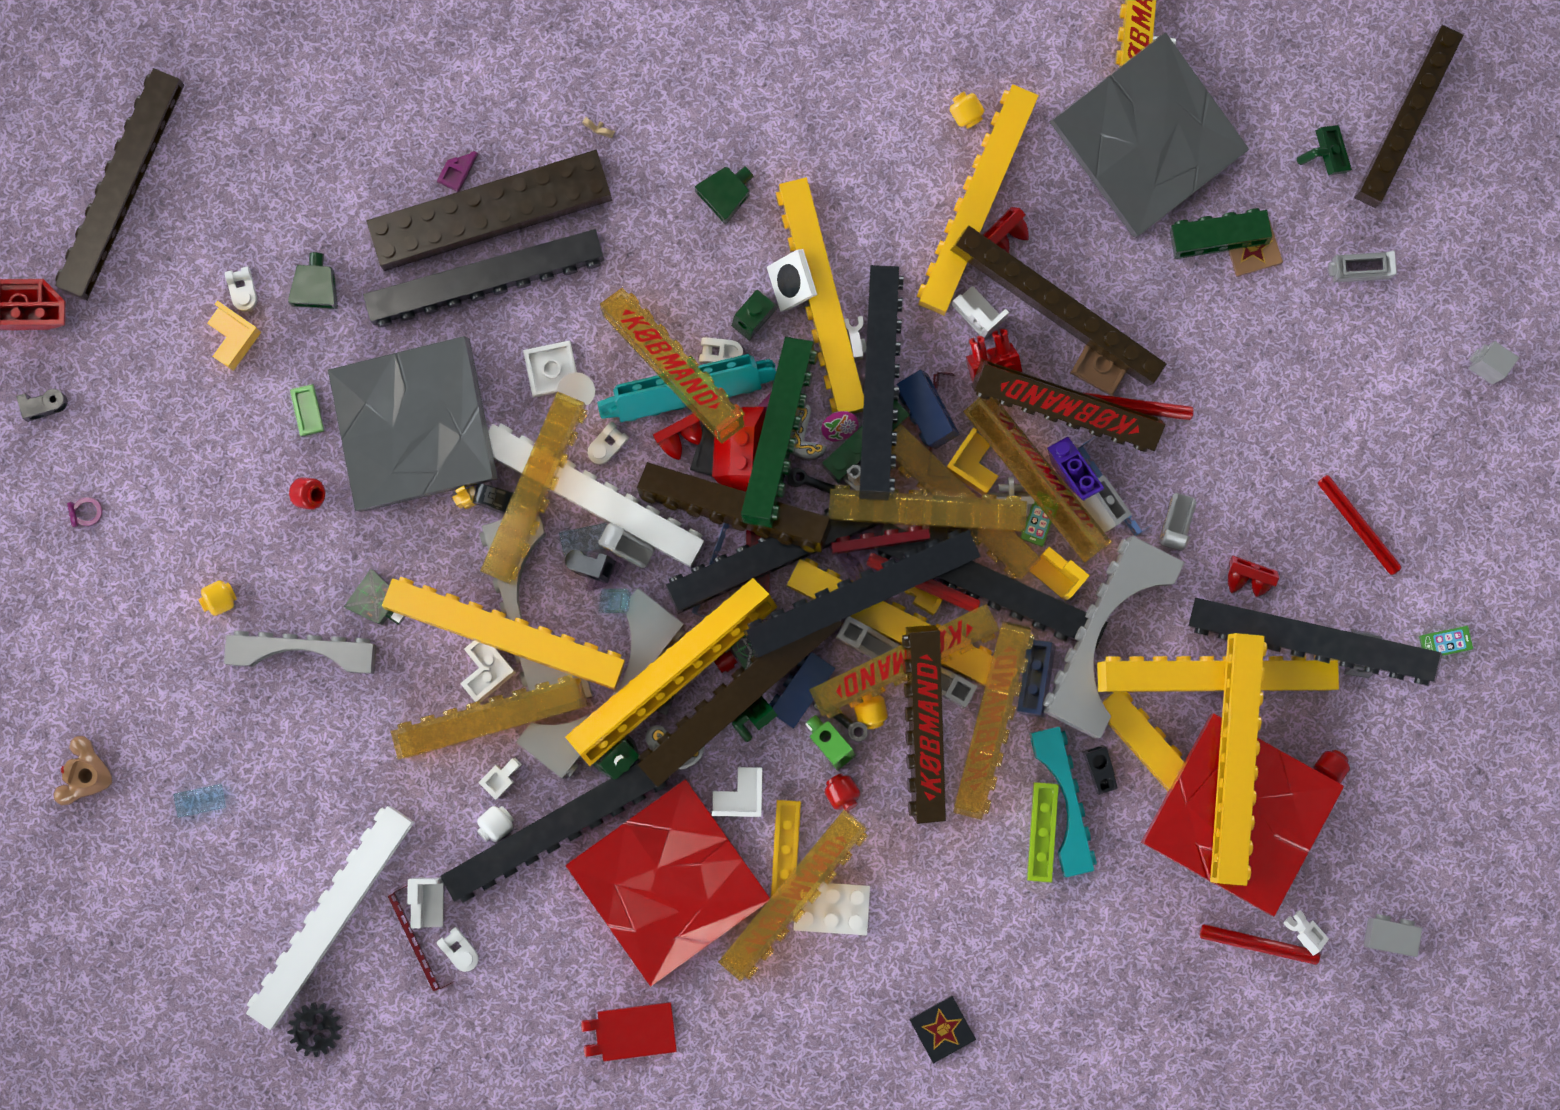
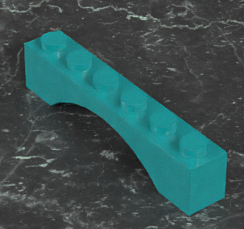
M1060 727L1029 733L1035 758L1043 763L1054 775L1065 799L1067 811L1066 831L1058 851L1063 877L1095 871L1093 865H1097L1096 856L1093 850L1090 851L1088 841H1091L1088 826L1084 827L1082 817H1085L1083 803H1078L1076 793L1080 792L1076 778L1072 779L1070 770L1074 769L1073 760L1070 754H1066L1065 745H1068L1065 730L1061 731Z

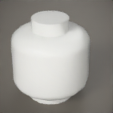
M492 806L477 819L478 826L480 827L477 832L486 842L489 839L493 842H500L513 830L512 822L514 819L504 807Z

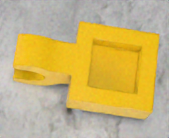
M462 486L455 490L457 495L452 498L460 509L463 507L464 509H469L476 505L472 503L476 487L472 486L466 489L465 486Z
M916 587L904 591L906 594L915 597L912 604L932 616L936 613L942 602V599Z

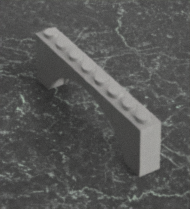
M538 509L483 525V532L479 533L483 547L487 546L490 554L486 556L489 569H494L496 579H493L496 593L501 592L503 602L499 603L501 612L505 613L508 619L512 621L515 618L523 619L519 603V585L524 565L535 546L546 536ZM514 655L516 663L521 662L523 672H520V678L523 686H528L530 695L526 696L530 710L534 709L535 713L538 714L593 697L589 681Z
M1130 536L1120 542L1117 548L1119 555L1116 561L1110 563L1106 572L1109 576L1105 583L1102 582L1096 592L1098 599L1095 605L1091 604L1086 612L1085 617L1088 618L1086 624L1078 629L1075 635L1077 642L1073 649H1069L1064 659L1067 663L1063 671L1059 670L1054 679L1056 686L1052 693L1049 692L1043 702V705L1046 706L1043 711L1044 713L1093 738L1102 737L1111 718L1098 694L1093 670L1095 646L1103 625L1117 606L1136 592L1149 587L1175 584L1185 563L1135 536Z
M639 588L623 606L630 626L631 654L625 675L613 695L665 653L672 641L678 642L685 633L682 630L684 624ZM591 714L576 721L558 725L530 723L516 743L560 778L564 779L566 775L570 778L579 766L576 762L581 756L565 736Z

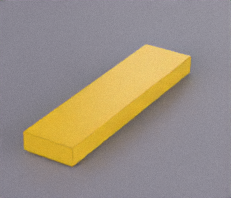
M776 801L771 898L795 900L781 895L784 892L795 894L788 888H796L790 884L796 882L794 879L797 877L801 801Z

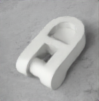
M249 266L241 268V271L233 272L231 270L225 272L233 305L243 312L252 310L256 306L257 295ZM244 280L245 286L237 288L236 282Z
M701 338L703 351L699 356L700 363L707 364L743 355V348L736 341ZM713 347L719 348V356L712 355Z
M612 421L588 447V457L595 464L602 465L607 463L630 438L627 434H622L616 429L617 425ZM609 436L615 440L612 446L605 441Z
M454 927L450 931V935L445 939L442 937L436 943L457 969L463 972L471 971L478 964V954L458 927ZM458 941L462 947L454 952L451 946Z

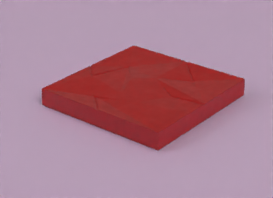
M1214 713L1210 714L1141 841L1143 845L1209 882L1211 878L1222 717ZM1257 738V741L1260 743V751L1258 756H1256L1255 764L1258 767V777L1254 781L1256 803L1252 807L1255 824L1250 835V840L1253 843V851L1249 855L1248 864L1251 867V877L1247 880V886L1213 884L1274 917L1344 786Z
M686 779L565 865L650 987L771 900Z

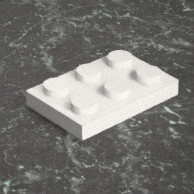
M797 881V883L812 887L813 889L810 892H804V889L800 892L802 899L803 895L805 896L803 901L795 899L797 908L794 913V931L867 935L870 886Z

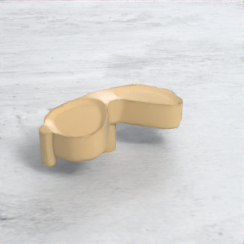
M587 117L582 122L584 126H587L598 135L612 138L615 133L614 130L602 128L604 123L601 121L598 126Z

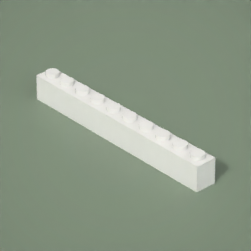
M501 423L499 427L494 424L491 425L488 433L494 460L606 522L625 529V532L650 544L655 549L690 568L692 567L705 544V541L701 539L702 534L691 528L689 531L680 528L682 523L671 517H668L667 520L659 516L660 511L650 505L646 508L638 504L639 500L628 493L624 497L617 493V487L608 482H605L603 485L595 481L597 476L586 470L583 473L574 469L576 465L563 458L562 462L554 458L555 453L545 447H542L541 450L532 446L534 442L523 435L520 438L512 435L513 430Z
M387 806L386 809L382 807L374 817V820L377 822L372 829L367 828L360 838L362 844L358 850L354 848L346 858L347 866L344 870L339 869L332 879L334 885L330 891L325 890L318 899L320 905L315 912L312 910L304 920L306 926L302 932L297 931L289 942L292 945L287 953L283 952L275 963L278 967L274 973L269 972L261 983L264 987L259 995L255 993L247 1003V1006L250 1008L246 1014L269 1030L274 1029L415 823L393 807Z

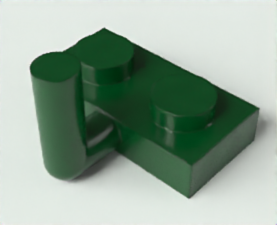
M1339 125L1320 127L1315 130L1320 147L1313 148L1297 157V163L1303 165L1317 157L1323 156L1328 176L1343 174L1352 170Z
M761 696L732 721V726L745 742H749L753 736L744 723L750 720L759 731L778 715Z

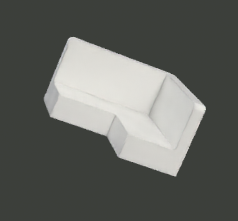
M973 286L963 295L956 297L952 302V306L984 338L988 337L999 327L1009 314L1006 309L999 314Z
M473 641L464 648L479 668L460 684L476 703H481L516 674V671L497 648L477 641Z
M738 767L737 792L713 791L712 816L761 817L762 767Z
M441 878L408 879L407 904H411V928L443 926L444 882Z

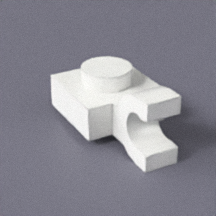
M863 316L857 318L858 325L856 327H852L849 324V319H844L855 361L862 360L863 353H866L865 339H860L859 331L863 327Z
M512 758L503 769L495 765L478 783L497 800L514 783L509 776L522 764L516 758Z
M1299 910L1293 916L1296 921L1289 916L1284 921V925L1292 931L1299 932L1298 939L1314 956L1321 951L1329 938L1313 920L1308 922L1304 913Z

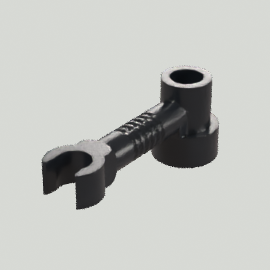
M792 468L789 475L785 476L787 484L791 487L807 485L833 495L838 501L847 500L840 497V489L850 490L846 485L837 486L808 476L801 468ZM796 473L800 475V481L796 480Z
M820 694L825 699V705L819 707L813 703V706L818 710L825 711L847 728L852 740L856 742L864 741L869 733L867 726L862 722H853L829 703V699L825 695ZM857 728L863 729V734L860 737L855 735Z

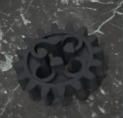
M316 1002L311 1003L310 1009L307 1005L302 1006L303 1013L295 1011L293 1014L297 1019L289 1021L293 1029L287 1031V1034L294 1035L290 1044L297 1042L296 1051L305 1049L304 1056H309L313 1052L314 1057H319L320 1051L324 1055L328 1054V1046L333 1049L337 1047L334 1039L340 1040L342 1038L337 1031L342 1029L343 1026L336 1023L341 1017H333L332 1014L335 1009L325 1010V1003L321 1004L319 1008H317ZM320 1013L323 1016V1021L317 1025V1029L320 1031L328 1029L331 1032V1036L326 1038L323 1033H318L313 1037L315 1045L310 1046L307 1041L313 1035V1030H302L300 1023L303 1021L306 1022V1026L312 1027L317 1023L316 1014Z

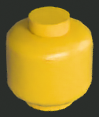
M963 91L952 98L954 103L950 106L949 110L958 126H966L968 129L983 120L982 115L985 110L976 94L970 93L966 95Z
M221 580L201 589L202 598L198 599L203 611L209 610L213 616H218L232 609L234 601L237 600L229 582L225 584Z
M871 691L861 694L860 699L854 703L858 722L864 723L868 729H875L884 725V721L888 718L884 697L875 695Z

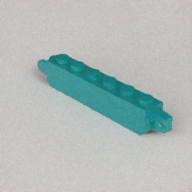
M745 354L690 367L695 373L678 381L674 379L679 377L678 374L665 373L618 384L613 389L614 396L597 402L601 419L619 417L620 422L635 421L638 418L650 415L657 416L663 412L682 410L685 407L697 405L698 403L692 397L712 390L718 396V399H728L743 393H753L756 390L762 389L761 384L775 379L776 365L770 359L755 362L754 356ZM700 377L703 381L697 387L707 384L709 387L688 394L686 389L693 383L681 386L679 383ZM706 395L704 397L699 398V400L705 401L707 399L712 398L713 395Z

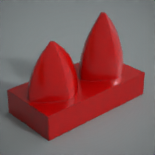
M1011 207L983 236L1009 253L1008 233L1017 239L1029 240V231L1024 220L1026 214L1021 208Z
M696 412L653 434L657 445L667 455L676 460H680L682 455V445L678 434H681L690 443L700 444L702 429Z
M1232 555L1228 573L1229 590L1231 593L1237 592L1247 583L1249 578H1252L1251 584L1254 595L1256 597L1262 596L1272 586L1276 587L1279 580L1278 571Z

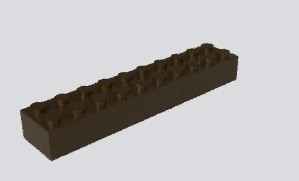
M596 149L366 220L379 264L383 271H387L612 201V197Z

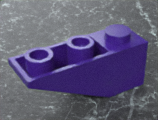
M1069 437L1047 447L1054 469L1061 479L1083 501L1104 490L1103 485Z

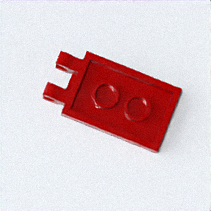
M671 1002L598 1011V1019L581 1021L582 1032L596 1030L597 1044L584 1045L585 1057L602 1054L604 1062L677 1052Z

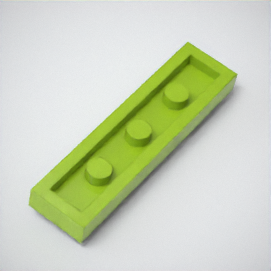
M1033 782L1027 881L1052 883L1059 784Z

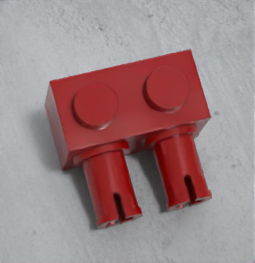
M999 329L1000 335H998L997 330L992 333L995 347L986 350L985 338L983 336H976L977 342H975L974 337L969 340L972 355L965 357L972 381L981 359L1022 372L1019 354L1013 344L1009 343L1008 331L1006 329Z

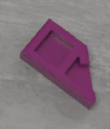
M473 151L470 154L447 160L437 179V183L459 192L478 156V152Z

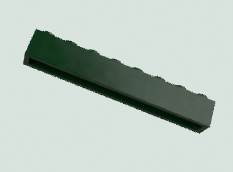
M791 337L784 338L741 511L743 523L772 528L774 520L779 518L780 506H778L779 498L784 497L786 484L783 481L785 475L790 473V453H794L796 449L797 439L794 436L796 431H800L802 424L800 411L801 408L805 409L807 394H805L806 387L811 386L813 373L810 370L812 365H816L818 351L815 350L813 341Z

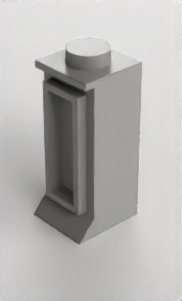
M1395 250L1383 253L1337 254L1332 258V262H1329V276H1333V283L1391 279L1397 274ZM1383 262V270L1346 272V263Z

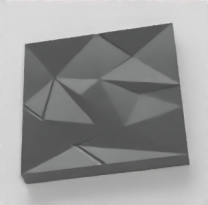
M1167 33L1157 37L1049 121L1133 237L1142 234L1249 150Z
M462 336L328 369L355 511H368L453 491L462 486L469 487L477 485V483L482 484L498 480L469 338Z

